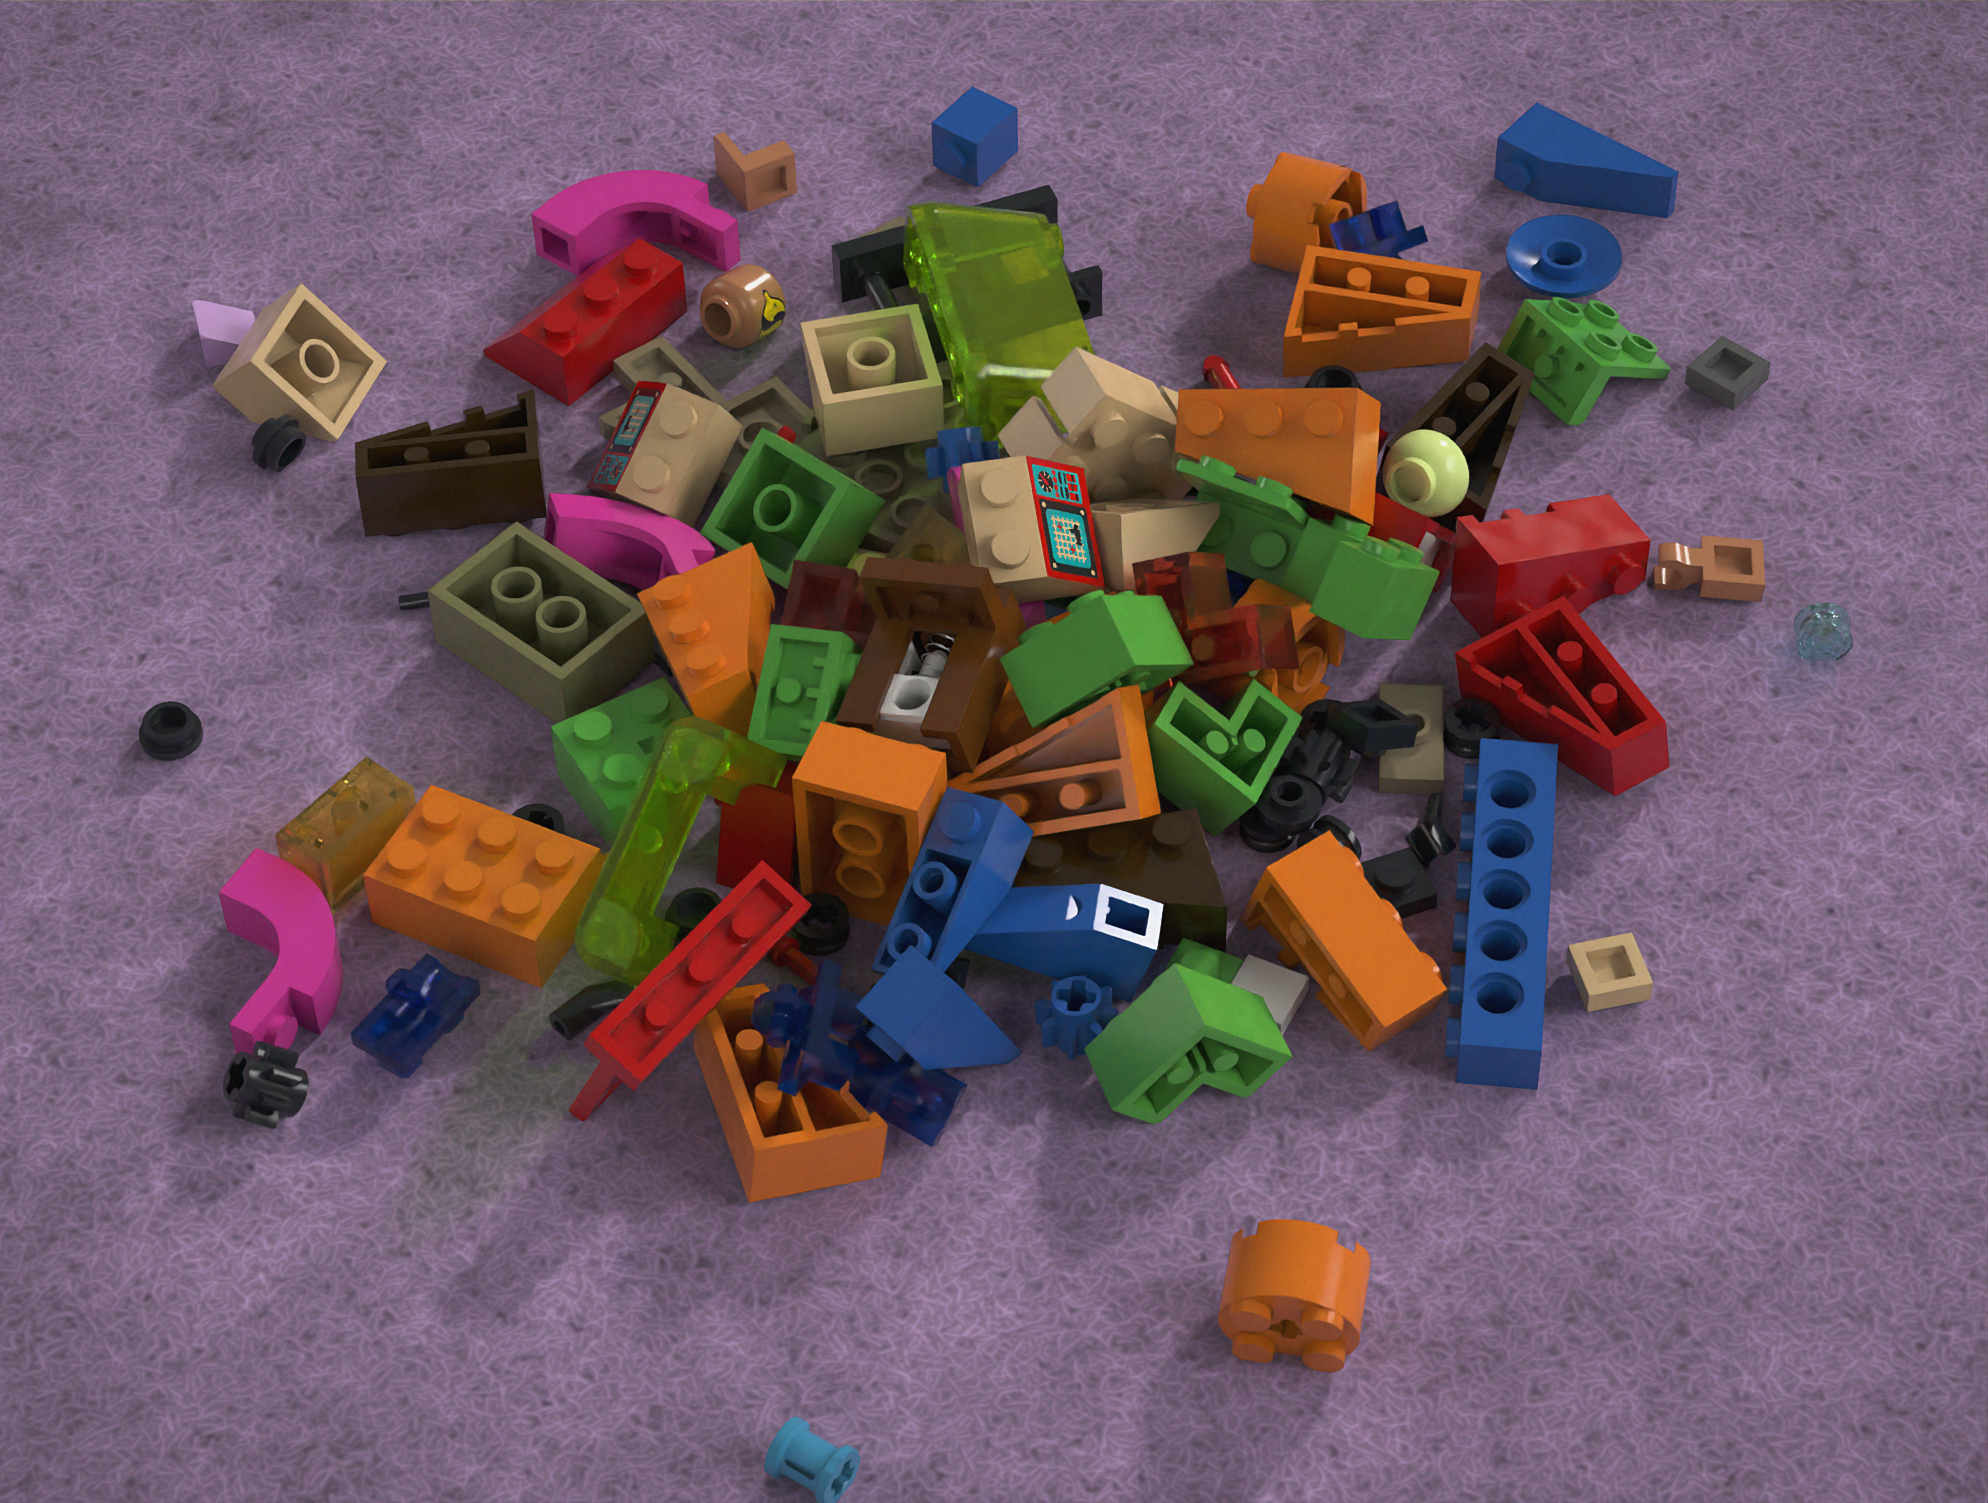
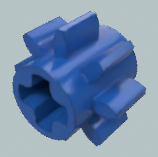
M962 427L938 431V447L925 450L928 479L942 478L944 493H950L947 471L950 467L962 466L965 463L1000 459L998 441L984 442L982 427Z
M1082 974L1080 976L1067 977L1059 982L1056 980L1051 981V1000L1040 999L1035 1002L1036 1024L1041 1026L1042 1045L1044 1048L1056 1045L1061 1051L1067 1053L1068 1059L1071 1060L1076 1055H1085L1084 1048L1106 1028L1113 1018L1118 1016V1010L1112 1006V988L1110 986L1099 988L1094 981Z

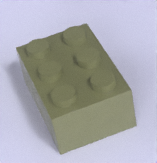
M517 521L427 590L436 642L555 723L562 722L602 704L656 660L652 628L641 603Z

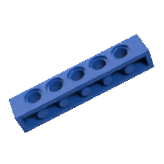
M1481 738L1478 764L1465 763L1462 802L1475 803L1474 813L1462 812L1459 851L1472 852L1471 863L1458 862L1455 901L1468 902V913L1455 912L1452 952L1465 953L1464 965L1451 964L1448 1004L1461 1005L1460 1018L1447 1017L1444 1057L1458 1058L1456 1083L1538 1089L1543 1043L1558 744Z

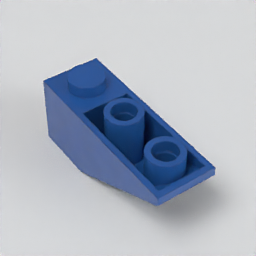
M946 787L870 969L875 973L884 975L904 951L912 945L941 971L945 972L1009 893L1034 831L1004 802Z
M1103 884L1011 887L1009 893L963 949L1058 980L1080 976L1081 974L1086 975V978L1094 981L1099 988L1110 986L1112 988V997L1131 1003L1156 953L1164 904Z

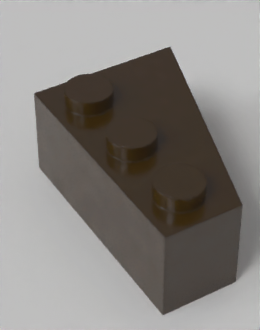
M1485 342L1386 444L1376 477L1375 492L1390 499L1383 483V464L1387 453L1394 443L1412 431L1433 430L1447 436L1460 448L1468 465L1469 484L1465 497L1454 510L1430 519L1456 533L1457 517L1473 515L1479 523L1484 522L1535 373Z
M534 390L517 394L518 405L485 414L481 405L463 410L464 421L431 430L429 423L426 421L355 442V476L365 537L379 535L401 536L409 532L444 528L460 530L472 525L500 522L515 523L516 521L522 523L529 519L546 518L547 509L542 447Z
M1196 808L1153 815L1138 820L1033 836L1011 887L1103 884L1164 904L1157 949H1163L1164 944L1179 945L1182 939L1186 938L1226 953L1227 905Z

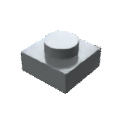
M1721 336L1687 366L1685 384L1733 411L1768 380L1771 362Z

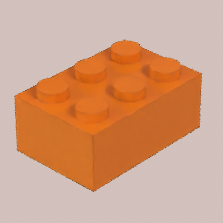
M821 721L792 777L801 895L805 896L815 892L830 893L838 896L845 902L849 916L888 926L946 790V753L929 749L920 744H909L870 734L859 728H847Z
M430 785L363 874L373 923L541 989L607 897L600 848L434 785Z

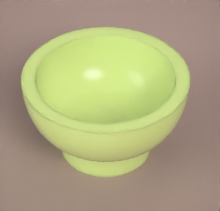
M1416 430L1401 437L1390 448L1383 464V483L1391 500L1428 518H1433L1451 512L1462 502L1468 489L1469 470L1462 451L1450 438L1433 430Z

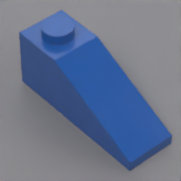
M1536 102L1497 139L1494 178L1503 182L1511 190L1521 191L1539 201L1662 218H1668L1674 212L1679 171Z
M912 945L904 951L856 1006L874 1025L866 1036L896 1063L905 1053L925 1070L1007 1064L1022 1054L1016 1045L956 982Z

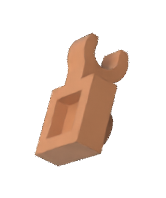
M1702 535L1699 548L1686 547L1672 542L1661 543L1658 546V566H1654L1653 589L1683 590L1691 584L1699 583V597L1761 602L1765 588L1763 540Z

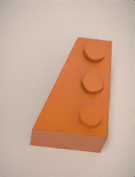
M1307 245L1283 336V378L1311 376L1317 369L1329 365L1342 366L1355 373L1468 361L1479 316L1481 272Z
M1359 388L1179 389L1175 451L1199 463L1202 455L1220 460L1234 467L1237 470L1236 476L1254 484L1258 476L1272 479L1293 490L1292 496L1318 507L1345 514L1373 526L1381 402Z
M752 542L684 573L665 577L654 586L637 593L661 651L711 753L748 736L770 632V615L772 611H775V597Z
M1139 684L1113 690L1087 707L1051 724L1047 729L980 763L975 767L973 773L964 772L947 782V787L1004 802L1034 831L1033 836L1138 820L1160 814L1161 810Z
M1330 830L1267 866L1239 917V920L1250 931L1261 925L1284 948L1276 953V958L1287 969L1291 970L1300 964L1323 988L1315 993V997L1368 1051L1373 1050L1430 1015L1447 991L1446 986L1442 982L1440 969L1435 961L1427 953L1420 952L1403 930L1401 917L1395 907L1389 901L1380 899L1365 879L1363 867L1357 856L1349 848L1341 846Z
M764 983L734 988L695 1028L693 1047L749 1203L881 1177L888 1125L876 1111L868 1114L849 1092L850 1082L838 1068L832 1071L811 1048L812 1038Z

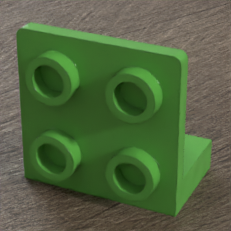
M1553 297L1551 301L1525 299L1497 350L1535 373L1529 391L1567 425H1579L1585 421L1610 376L1664 380L1671 371V367L1656 355L1658 348L1655 344L1639 334L1630 333L1618 322L1619 314L1610 306L1597 300H1589L1588 303H1574L1560 297Z
M1202 455L1198 464L1179 458L1175 471L1199 491L1195 501L1220 502V516L1192 558L1252 581L1262 578L1277 586H1281L1308 520L1312 518L1305 512L1308 504L1293 497V490L1272 479L1258 476L1255 485H1253L1249 481L1236 476L1237 470L1234 467L1215 458Z
M771 624L745 750L753 756L801 761L820 722L824 721L837 725L836 717L864 650L844 632Z

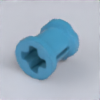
M796 1416L788 1420L777 1432L766 1454L764 1470L768 1475L777 1480L786 1476L815 1493L817 1503H837L853 1483L859 1469L861 1457L858 1454V1450L849 1445L838 1448L810 1432V1424Z

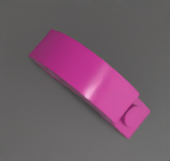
M630 170L595 176L562 190L531 214L536 254L577 276L601 257L639 238L646 242H658L676 246L725 272L741 260L738 220L725 211L710 206L708 184L681 174L656 170Z
M549 493L543 539L602 578L621 581L641 590H646L665 577L679 575L714 559L715 550L711 543L698 531L675 518L649 508L607 498Z
M255 848L218 893L227 931L264 947L278 959L266 980L229 1023L236 1054L241 1051L253 1054L256 1041H262L288 1050L296 1037L298 1025L321 1035L337 1008L343 985V965L335 924L329 904L323 893L304 872L294 865Z

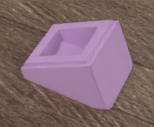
M203 300L191 301L206 368L227 364L255 322L253 311Z

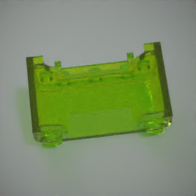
M938 201L907 205L905 208L903 266L910 287H917L919 294L926 293L952 371L951 391L953 397L958 398L961 408L965 407L964 422L958 423V428L982 427L984 442L998 441L999 447H1003L1004 445L998 434L1033 395L1042 400L1061 433H1068L1040 386L1075 346L1093 355L1095 353L1061 259L1064 257V243L1059 225L1057 223L1049 224L1043 213Z
M680 715L672 717L663 723L651 742L575 913L572 924V936L575 948L582 961L591 968L616 980L638 986L674 950L673 938H676L680 926L662 919L653 913L706 794L734 806L739 796L738 792L747 786L763 784L776 788L789 758L703 718Z

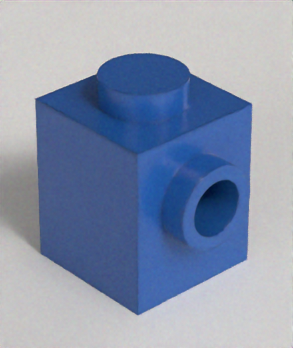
M973 86L931 122L933 166L976 187H979L1018 151V108Z

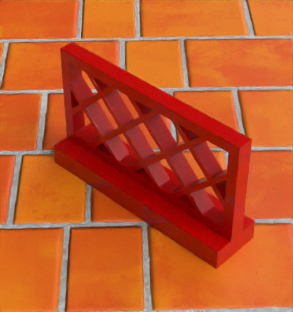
M762 860L589 1034L583 1046L599 1059L600 1063L568 1111L576 1118L585 1122L623 1082L632 1091H635L806 915L812 905Z

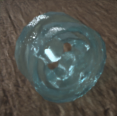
M1817 603L1799 611L1793 623L1796 635V649L1799 655L1806 661H1837L1846 656L1853 645L1850 617L1847 611L1840 605L1833 603Z

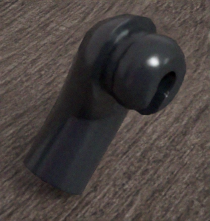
M626 977L589 985L550 1013L549 1021L559 1034L570 1041L610 1010L615 1009L641 982L634 978Z

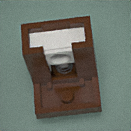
M867 557L859 578L877 619L836 717V724L847 728H859L870 734L909 744H920L929 749L946 753L947 770L973 773L1009 680L999 658L1020 646L1017 637L1028 630L1014 592L1011 588L995 586L988 567H978L968 563L944 564L921 562L909 558L886 559Z

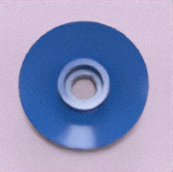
M1548 215L1530 220L1513 232L1506 247V263L1513 277L1523 286L1534 292L1550 297L1579 298L1605 289L1617 278L1622 265V250L1616 237L1608 229L1592 220L1574 215Z

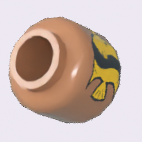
M753 264L737 266L712 279L703 288L700 297V319L703 327L711 337L722 345L734 349L749 347L772 334L782 325L786 315V301L780 284L763 267Z

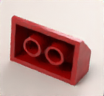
M639 238L593 263L483 349L484 356L565 405L570 406L614 371V359L650 342L688 312L683 262Z

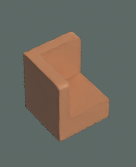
M725 132L713 136L716 174L747 212L797 193L795 153L785 140L743 155Z

